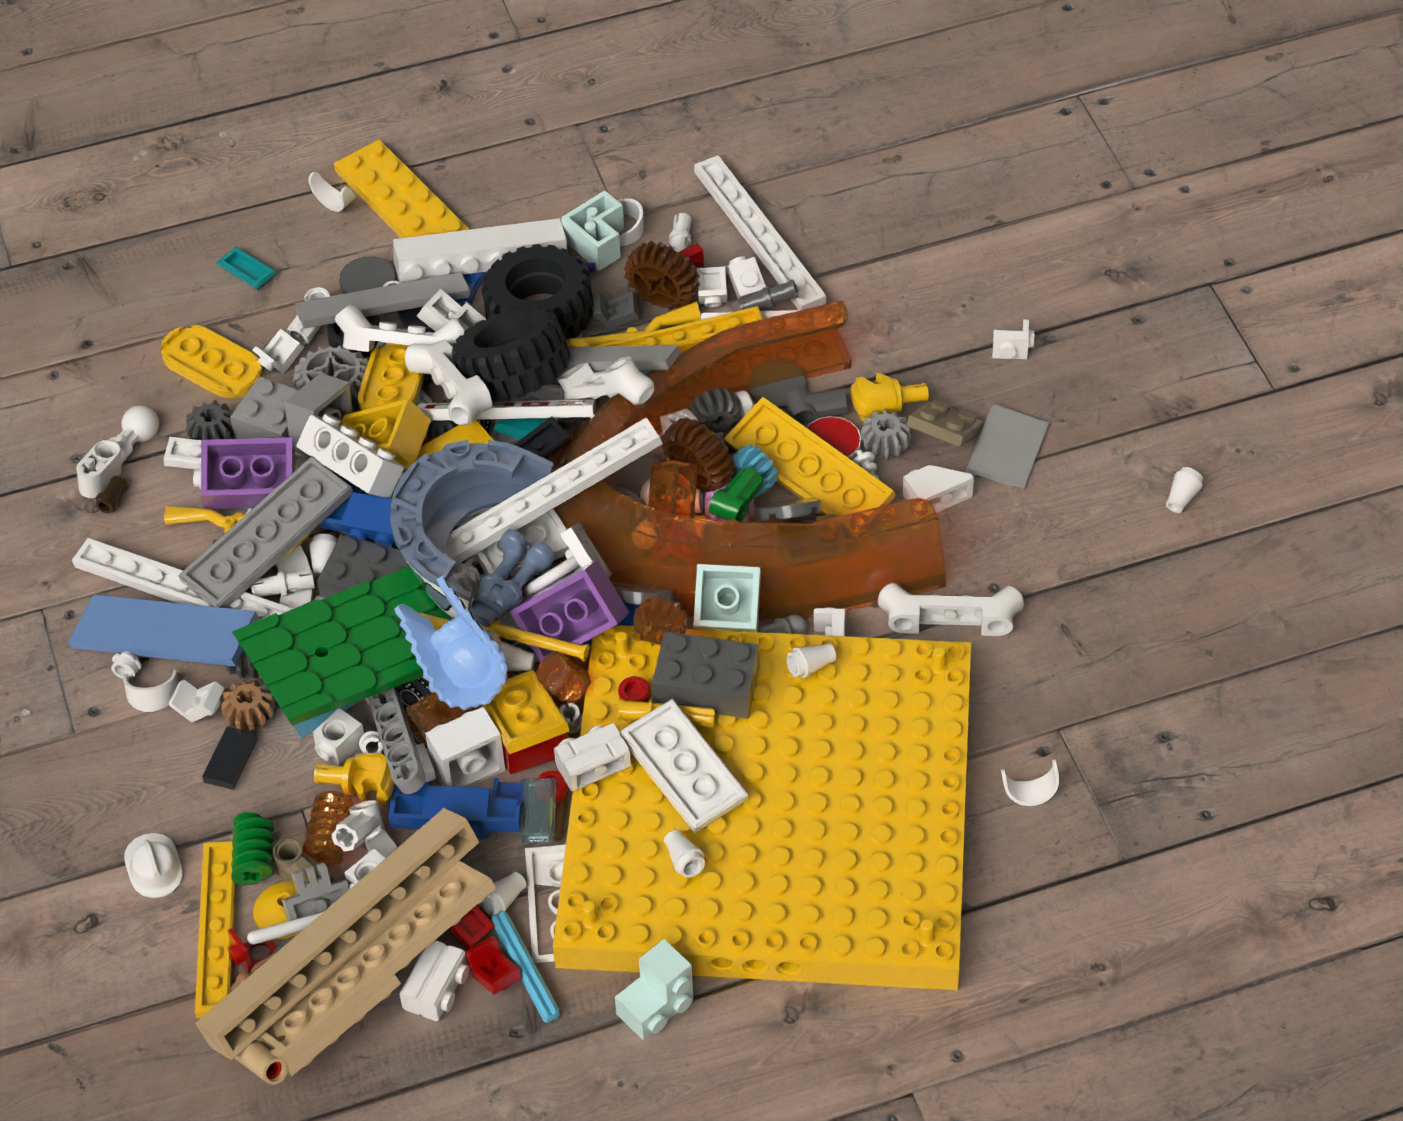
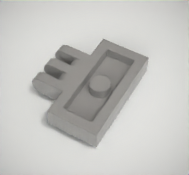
M324 862L316 866L319 878H316L312 867L304 869L307 882H304L300 871L293 872L292 878L297 894L281 899L287 922L324 912L349 890L347 880L341 879L331 883Z

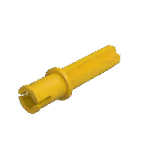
M620 699L618 720L637 721L663 704L653 703V699H649V702ZM678 705L694 726L712 727L714 725V708Z

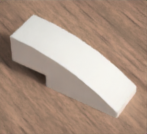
M442 289L423 306L417 315L420 320L435 331L452 318H460L468 328L474 327L481 320H486L467 302L461 307Z

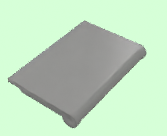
M991 405L965 473H970L973 477L978 475L1010 487L1016 486L1024 489L1049 423L999 405Z

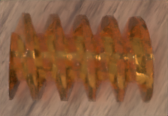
M326 791L315 796L310 813L311 818L308 822V830L305 834L306 840L303 844V851L317 863L324 862L327 866L338 865L343 860L341 854L343 850L338 845H334L331 834L335 832L336 825L350 815L349 808L354 805V801L349 796L337 791Z

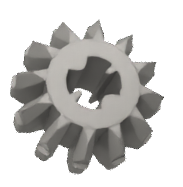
M886 409L882 414L873 411L871 418H865L861 430V440L864 443L865 451H872L875 457L880 454L884 455L886 460L891 454L899 457L901 451H907L911 438V429L906 426V417H899L897 411L892 414L887 413Z

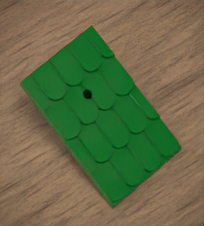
M406 567L372 582L367 580L325 599L310 601L279 615L277 613L234 630L232 633L291 725L294 726L300 737L304 738L317 729L338 708L346 711L362 699L423 677V669L417 664V658L411 652L412 643L405 639L407 633L400 626L401 619L397 616L394 608L398 605L406 604L418 613L451 620V618L428 595L412 569Z

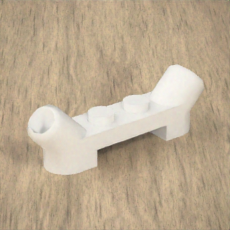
M351 304L335 316V322L344 332L343 348L366 352L374 349L375 341L411 345L413 343L431 345L446 340L453 347L456 339L460 335H464V331L468 329L460 318H452L434 333L425 332V327L409 325L408 329L397 328L396 323L379 322V326L371 325L358 307Z
M446 340L431 345L411 344L405 352V362L408 370L412 373L431 374L435 384L443 387L447 398H452L448 406V413L455 424L468 426L472 424L478 413L492 408L491 396L484 382L478 375L466 379L460 373L452 358L453 347Z
M631 357L619 358L604 371L593 373L588 363L578 364L565 370L557 377L559 384L564 390V400L597 399L603 395L613 397L620 394L632 404L640 405L646 402L654 392V382L638 370Z
M889 583L883 587L878 597L879 607L888 614L889 628L898 633L919 634V624L976 625L981 626V636H1002L1012 631L1013 617L1020 613L1024 607L1022 594L1012 586L1003 587L992 597H972L968 595H911L898 583Z

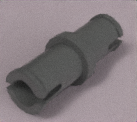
M792 279L772 288L769 286L763 287L761 292L739 298V303L742 310L756 306L759 307V310L767 307L772 309L780 302L799 297V292L795 281Z

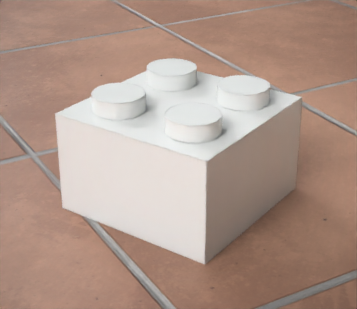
M484 707L466 712L461 717L446 724H440L425 733L429 758L434 768L435 776L441 786L472 787L506 771L501 734Z

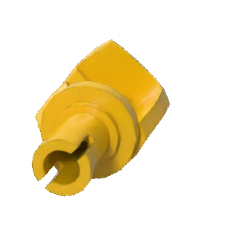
M876 373L875 383L867 380L865 377L856 378L850 391L853 406L863 422L865 418H871L873 411L882 414L886 409L889 414L895 411L900 413L904 403L925 402L929 398L928 387L925 382L901 386L896 378H890L881 373Z

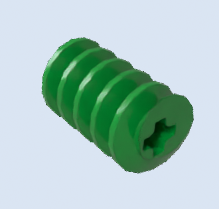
M253 812L239 813L233 819L232 881L239 885H254L259 881L270 878L273 874L271 865L273 864L272 853L274 848L272 843L274 836L272 832L274 831V824L269 819Z

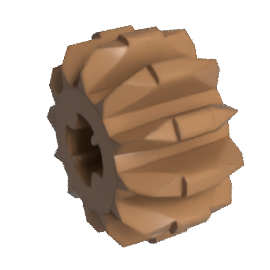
M243 679L240 686L231 684L230 692H223L221 711L229 727L236 726L237 729L241 730L249 728L251 732H254L256 726L265 728L266 720L273 719V710L276 705L275 699L266 685L260 686L257 679L251 684H248Z

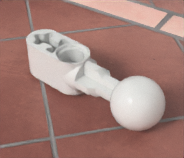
M143 405L129 408L122 417L121 426L123 431L116 437L96 443L77 464L78 489L82 496L96 498L100 492L105 490L113 476H119L122 473V464L133 451V444L135 442L148 441L157 434L159 419L151 408Z

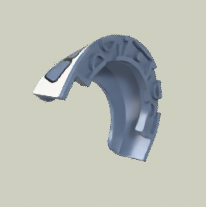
M469 440L446 444L444 449L430 455L428 453L424 454L401 476L393 493L390 508V523L394 540L399 551L428 595L452 618L456 617V612L436 579L443 576L470 611L473 609L472 602L474 597L471 592L461 586L452 574L456 561L447 557L446 554L447 543L451 533L470 514L481 509L494 507L551 474L554 467L553 462L505 442L488 440V444L469 443Z

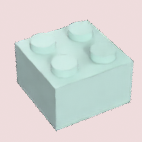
M697 564L694 630L757 633L761 588L760 567Z

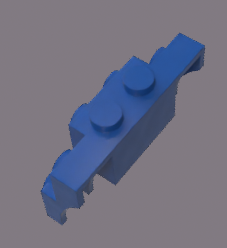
M341 476L340 478L349 484L354 492L319 524V527L347 532L348 537L372 541L391 548L392 545L397 546L390 523L392 499L368 495L367 492Z
M494 778L492 795L490 788L431 786V781L425 782L418 791L412 794H404L396 785L395 794L390 802L388 816L390 828L420 829L445 808L465 817L477 839H489V832L520 833L522 813H524L527 781L526 779H521V783L499 782V778Z

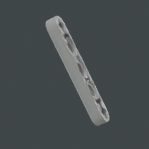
M395 688L368 697L392 780L402 793L412 794L424 785L426 776L401 696ZM396 713L392 719L385 722L389 716ZM402 733L398 739L391 742L396 735ZM409 753L406 758L397 762L402 755ZM410 771V772H411V773L409 774L410 777L408 778V776L406 775V773Z

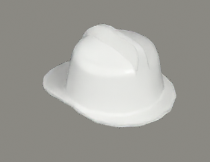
M158 833L143 834L135 838L127 846L124 859L131 884L135 891L145 897L161 898L173 893L180 885L183 877L182 866L176 847L170 838Z

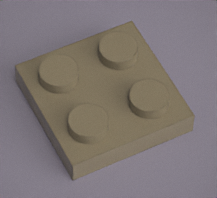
M934 400L910 414L906 426L961 447L981 432L985 421L977 419L976 415L969 411H957L949 408V404L946 402Z

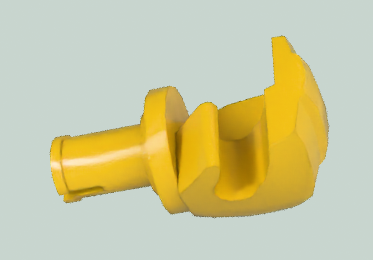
M381 753L358 754L354 758L349 757L344 766L318 763L314 770V781L316 784L341 785L345 795L353 796L356 793L361 802L367 801L366 794L369 791H376L379 804L387 805L395 787L386 756Z

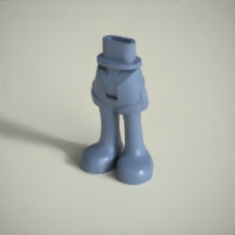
M508 529L503 533L500 538V546L504 553L503 560L493 573H488L482 577L480 583H478L476 598L472 602L473 609L471 612L481 625L490 627L494 620H500L504 613L521 600L523 595L521 589L535 573L542 572L551 566L555 555L548 545L542 542H535L527 552V541L520 532ZM526 555L525 562L511 580H506L512 570Z

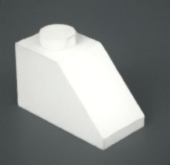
M928 465L903 476V497L918 517L924 519L972 498L974 477L970 473Z

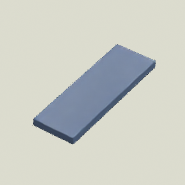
M93 594L68 642L73 649L118 654L129 651L136 656L236 666L243 649L232 631L256 622L259 618L255 611Z

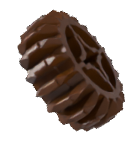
M650 241L648 244L642 243L629 255L624 268L626 271L625 278L629 281L628 286L635 289V295H640L644 298L643 302L648 301L652 305H657L661 308L667 307L669 310L678 309L692 302L700 285L698 282L700 276L695 272L696 267L689 264L690 258H684L681 255V251L676 252L671 245L665 247L662 242L656 245Z
M687 417L684 419L680 418L677 422L670 425L661 437L663 443L661 446L665 450L663 453L669 459V464L673 465L676 471L684 474L698 489L705 490L706 492L720 489L735 474L734 469L736 466L732 461L733 456L728 453V447L724 446L721 438H718L714 431L707 429L705 424L700 425L697 420H691Z

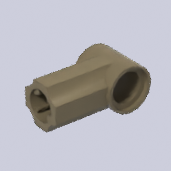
M285 838L277 842L274 846L273 854L277 871L281 878L293 881L292 873L300 871L304 882H307L304 869L312 867L316 878H319L316 867L318 863L303 851L302 845L298 840ZM328 872L330 881L332 883L334 882L333 875Z

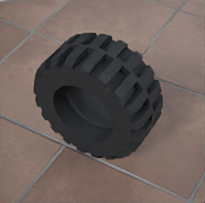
M533 244L530 248L522 246L513 253L510 251L505 253L501 260L497 259L484 276L482 295L486 319L490 318L491 315L501 314L509 309L516 310L525 306L528 308L539 306L540 308L550 310L557 316L567 340L579 336L581 330L584 331L593 316L594 300L589 270L578 256L572 255V252L562 248L559 250L555 245L541 247L540 244ZM534 294H553V296L543 300H522Z
M525 306L516 310H505L501 314L496 313L486 320L477 322L474 327H469L464 331V335H460L456 339L452 350V358L456 368L466 379L478 375L486 385L492 402L497 400L503 402L509 401L514 397H523L525 394L541 389L540 387L553 382L554 378L559 377L563 370L567 368L570 350L559 320L553 312L539 306H533L532 308Z

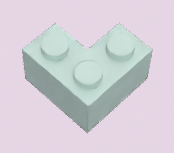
M604 190L561 217L567 244L589 263L595 262L598 271L621 258L618 232L624 229L623 205Z
M665 939L639 958L640 977L615 996L616 1015L642 1040L652 1033L660 1032L670 1018L677 1013L686 1011L694 1000L692 965Z

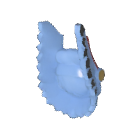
M442 576L436 580L455 610L456 617L444 623L441 629L435 631L429 618L422 616L406 604L398 605L394 610L401 619L400 626L407 633L405 639L412 643L411 652L416 656L417 664L423 669V678L429 681V691L437 693L439 701L446 702L450 708L460 707L462 710L470 707L477 708L480 705L490 703L506 683L507 662L503 650L500 649L501 640L498 635L493 631H487L477 621L470 609L466 607Z

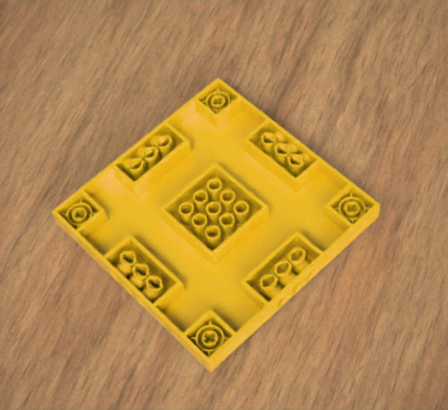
M615 625L592 638L580 737L588 734L593 727L598 725L607 726L614 723L618 731H621L635 722V720H618L620 703L618 687L628 677H641L649 683L650 699H653L652 680L664 631L759 645L760 667L748 719L715 714V723L712 727L695 726L748 793V800L694 834L631 751L630 767L574 790L553 941L555 968L640 973L639 958L665 939L692 965V976L958 991L971 642L753 633ZM828 643L834 647L836 652L835 662L825 665L806 678L794 677L790 673L786 657L788 653L792 652L793 648L819 646ZM673 830L681 831L684 837L704 853L705 866L698 875L686 878L676 873L668 848L664 843V838L669 832Z

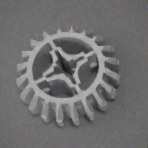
M342 343L337 348H333L331 344L325 349L318 346L317 352L308 351L307 358H300L299 365L295 366L294 387L300 390L319 373H323L349 382L352 406L358 407V392L368 361L364 358L361 351L355 352V350L345 349Z

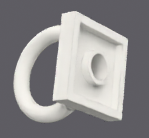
M580 522L561 533L569 547L565 551L567 559L525 585L523 593L526 596L539 592L573 570L576 571L598 559L607 576L610 577L612 575Z

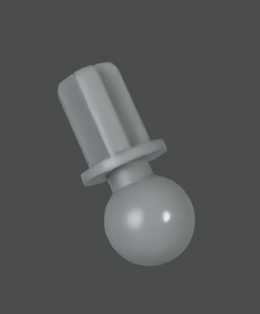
M793 614L786 619L777 618L773 624L758 628V632L805 634L807 623L802 616Z

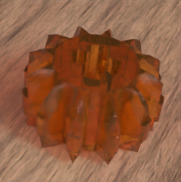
M657 595L653 600L645 598L638 609H636L633 617L634 633L640 635V641H649L651 646L655 644L661 646L664 631L685 634L687 629V612L680 609V603H671L669 597L666 600H661Z
M556 651L544 658L536 671L537 680L543 685L544 689L548 690L551 695L558 697L560 701L567 703L577 702L588 691V687L591 684L588 672L583 670V666L576 663L575 660H572L566 654Z

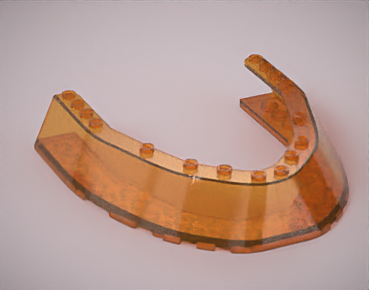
M838 301L774 316L721 331L682 352L668 370L649 371L644 375L654 382V392L651 397L643 404L634 405L620 394L612 396L591 417H588L571 433V442L552 456L550 461L554 463L553 472L644 418L649 420L657 434L662 433L660 416L686 408L690 411L689 404L695 401V395H702L705 390L712 391L716 386L719 390L727 388L731 393L742 390L749 393V389L803 375L805 379L851 369L850 356L837 329L844 326L848 320V312L844 302ZM602 479L553 508L567 530L580 522L612 573L608 577L610 581L671 588L675 590L674 602L679 604V616L692 617V621H694L697 564L760 567L759 619L784 618L793 614L808 619L814 618L815 608L831 607L850 611L878 604L880 591L889 583H898L911 595L946 587L938 516L933 505L928 500L922 498H913L811 524L738 522L733 519L718 521L685 518L671 515L667 511L656 510L632 499L630 496L613 490ZM566 556L555 559L553 561L554 566L567 559Z

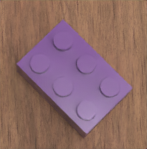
M292 437L201 440V498L205 509L254 508L295 472V448Z
M598 559L522 600L510 610V613L521 630L580 645L617 625L629 614V611ZM530 645L542 665L563 654Z

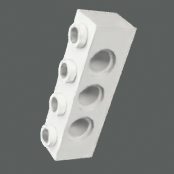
M310 414L296 447L368 494L390 499L404 469L403 465L394 460L396 455L382 448L376 449L377 443L362 436L360 438L357 437L358 431L345 425L341 427L339 425L341 421L331 415L324 414L322 418Z

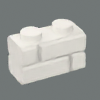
M614 723L607 726H595L588 734L576 739L567 738L554 748L556 766L571 791L631 766L629 748Z
M435 941L433 945L425 948L400 992L402 1008L417 1015L421 1014L423 1017L436 1022L439 1021L444 1011L449 1012L455 1000L454 991L457 985H463L468 978L470 966L467 965L466 953L462 949L451 945L446 946L445 943Z

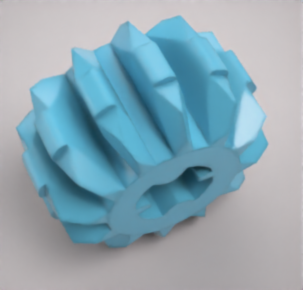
M748 444L732 455V461L736 466L733 478L741 468L746 469L747 467L757 470L758 474L763 478L764 485L755 497L767 492L778 480L776 475L778 471L772 464L773 460H770L767 457V453H763L758 446L753 447Z

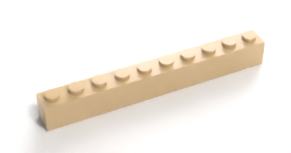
M443 808L200 1018L195 1024L210 1048L230 1060L234 1059L472 850L479 841L467 819Z

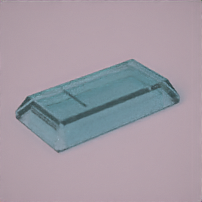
M556 778L523 779L522 842L555 841Z

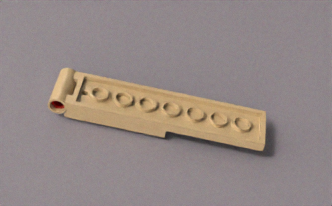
M458 861L234 1059L271 1085L282 1082L287 1072L290 1076H293L300 1069L309 1065L321 1051L335 1043L348 1028L362 1020L368 1011L380 1001L390 996L392 991L401 984L395 975L399 970L407 967L413 958L425 948L433 945L440 935L451 926L460 922L466 913L482 903L496 889L491 878Z

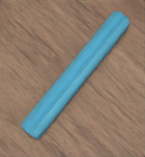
M502 911L499 914L493 915L491 920L495 925L494 929L512 963L519 968L521 980L541 1018L546 1023L557 1020L560 1017L559 1008L508 913Z

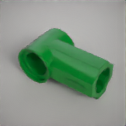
M750 467L746 469L741 468L725 490L719 489L716 491L709 505V513L736 526L740 525L747 514L749 503L764 485L763 478L758 474L757 470Z

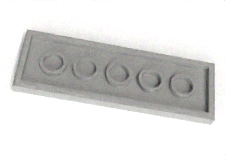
M311 456L178 575L180 581L211 607L227 608L347 500L352 492H354L352 487Z

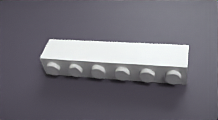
M560 218L393 239V256L398 279L402 283L462 272V275L487 272L497 259L501 260L502 256L509 251L513 253L519 247L525 246V248H530L533 244H540L541 247L555 245L559 250L562 248L567 249V239Z

